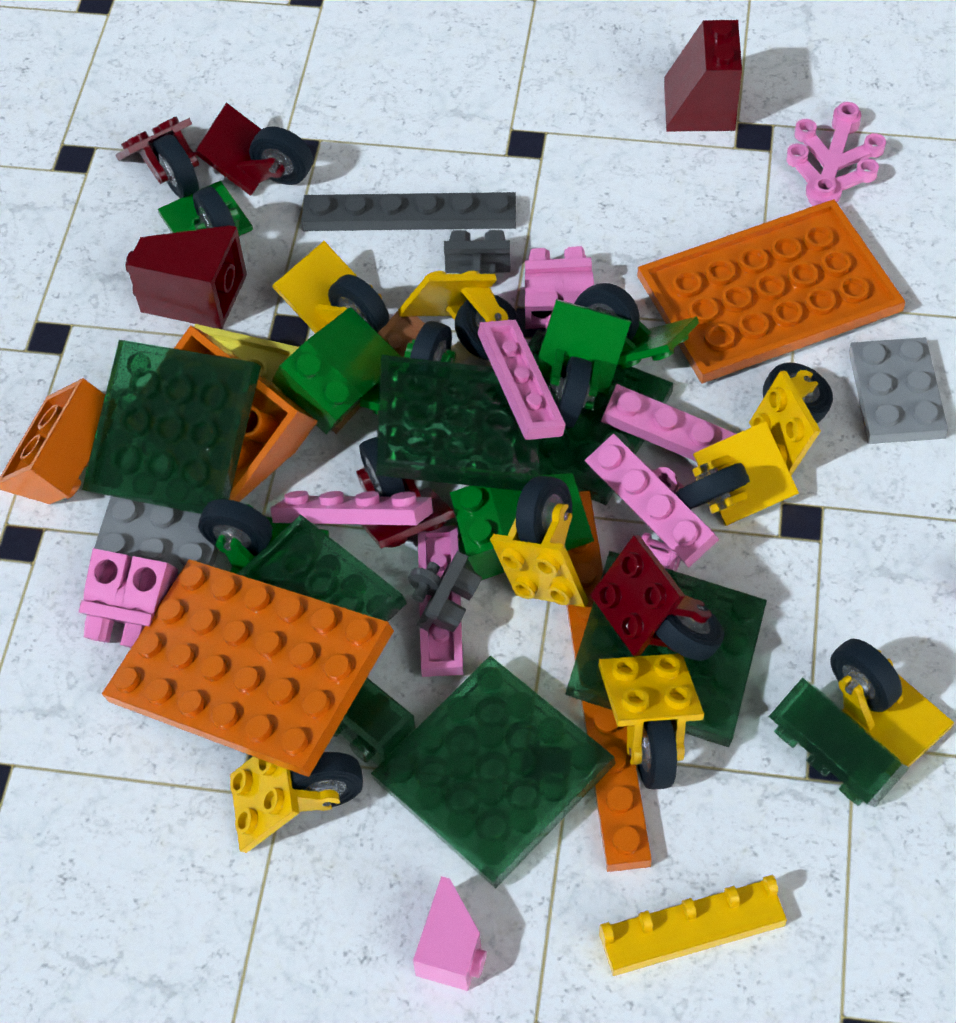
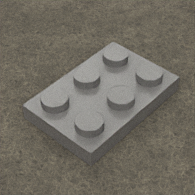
M926 337L852 342L849 355L868 444L946 439L948 427Z
M114 495L110 497L94 547L95 549L125 554L132 558L135 556L169 563L179 569L177 576L189 559L214 567L218 548L206 540L199 531V519L205 507Z

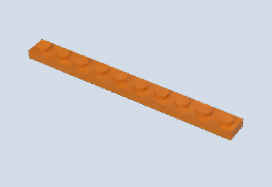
M581 491L579 494L594 542L568 550L567 552L589 602L586 607L568 604L566 607L607 872L648 868L651 867L652 860L636 765L630 764L631 755L627 754V726L617 727L598 666L599 659L618 658L613 627L590 596L604 577L591 494L590 491Z

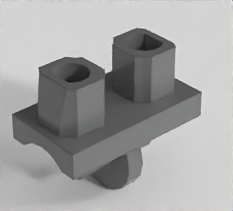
M453 230L449 241H444L446 273L462 274L467 271H478L480 274L510 272V240L505 239L503 230H489L485 233V241H471V235L466 230Z
M457 551L451 563L445 568L441 578L437 575L440 566L434 562H429L426 569L414 568L411 571L408 581L415 588L412 598L418 602H423L426 595L431 596L417 623L418 627L428 631L432 624H435L451 632H454L458 627L466 609L447 599L450 592L452 591L470 600L482 580L480 575L464 566L469 556Z

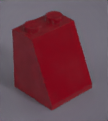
M703 20L665 75L666 132L735 131L742 76L738 20Z
M231 225L140 237L134 251L129 252L125 264L126 271L129 273L133 285V295L136 296L140 312L217 329H223L247 276L238 230L236 226Z

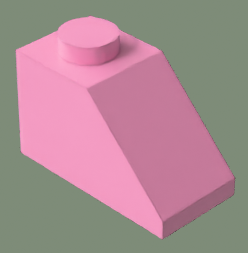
M441 876L413 959L415 974L424 979L468 991L472 977L480 978L487 951L481 950L480 932L449 878Z

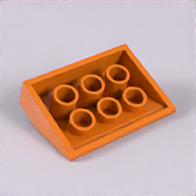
M191 325L123 418L218 499L234 500L240 502L298 450L318 422L214 337Z

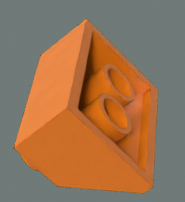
M84 378L47 396L0 476V490L46 504H52L64 498H71L81 485L79 477L83 469L87 468L98 454L97 444L113 428L115 420L112 417L119 405Z

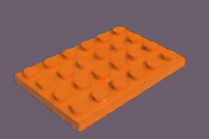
M835 199L639 266L637 277L665 324L697 316L699 324L688 334L689 339L678 345L701 384L900 313L904 310L905 300Z
M189 559L159 604L150 627H144L102 692V695L108 702L309 777L394 630L387 621Z

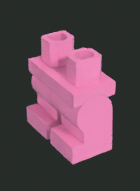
M582 246L565 249L564 259H550V251L546 248H533L530 250L529 260H525V329L546 328L548 316L538 318L531 311L553 310L556 299L574 304L583 291L594 285L591 257L586 258Z
M93 548L84 589V600H81L79 613L87 615L84 637L94 641L109 643L114 622L125 624L120 645L131 648L144 627H150L156 610L170 589L171 584L174 583L179 569L166 562L135 556L132 558L125 554Z

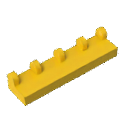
M774 875L765 876L760 882L740 888L730 886L725 888L722 893L695 901L692 898L682 900L681 905L649 913L648 910L640 912L636 918L610 925L609 922L600 924L599 936L612 975L617 976L784 927L787 918L777 896L778 885Z

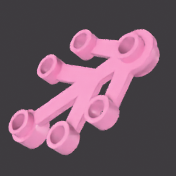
M843 102L835 108L832 119V127L835 129L829 150L816 135L817 125L814 121L801 119L796 123L794 136L805 145L799 143L790 145L787 150L786 161L790 166L795 167L808 183L806 186V196L812 206L832 199L838 202L843 190L863 182H873L877 178L879 165L870 157H880L883 155L886 145L884 136L877 133L869 134L866 136L863 145L844 152L849 134L856 132L860 126L861 111L855 103ZM809 150L823 166L821 175L808 161ZM858 163L856 171L836 178L838 170Z

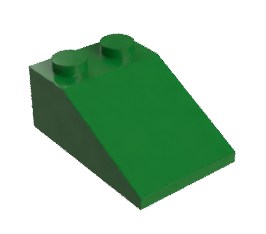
M350 306L291 354L279 366L272 382L287 397L318 421L316 425L327 435L360 404L361 398L383 382L402 363L403 357Z
M573 473L538 475L558 478L564 481L569 488L572 498V520L566 537V550L568 551L594 542ZM538 476L486 479L450 492L466 555L469 556L468 560L475 573L480 575L482 580L505 573L490 538L493 534L508 536L516 518V508L524 486L532 478ZM546 503L542 512V525L545 522L547 513Z

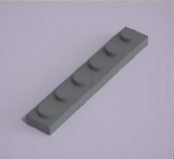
M516 192L304 195L302 226L303 231L516 229Z

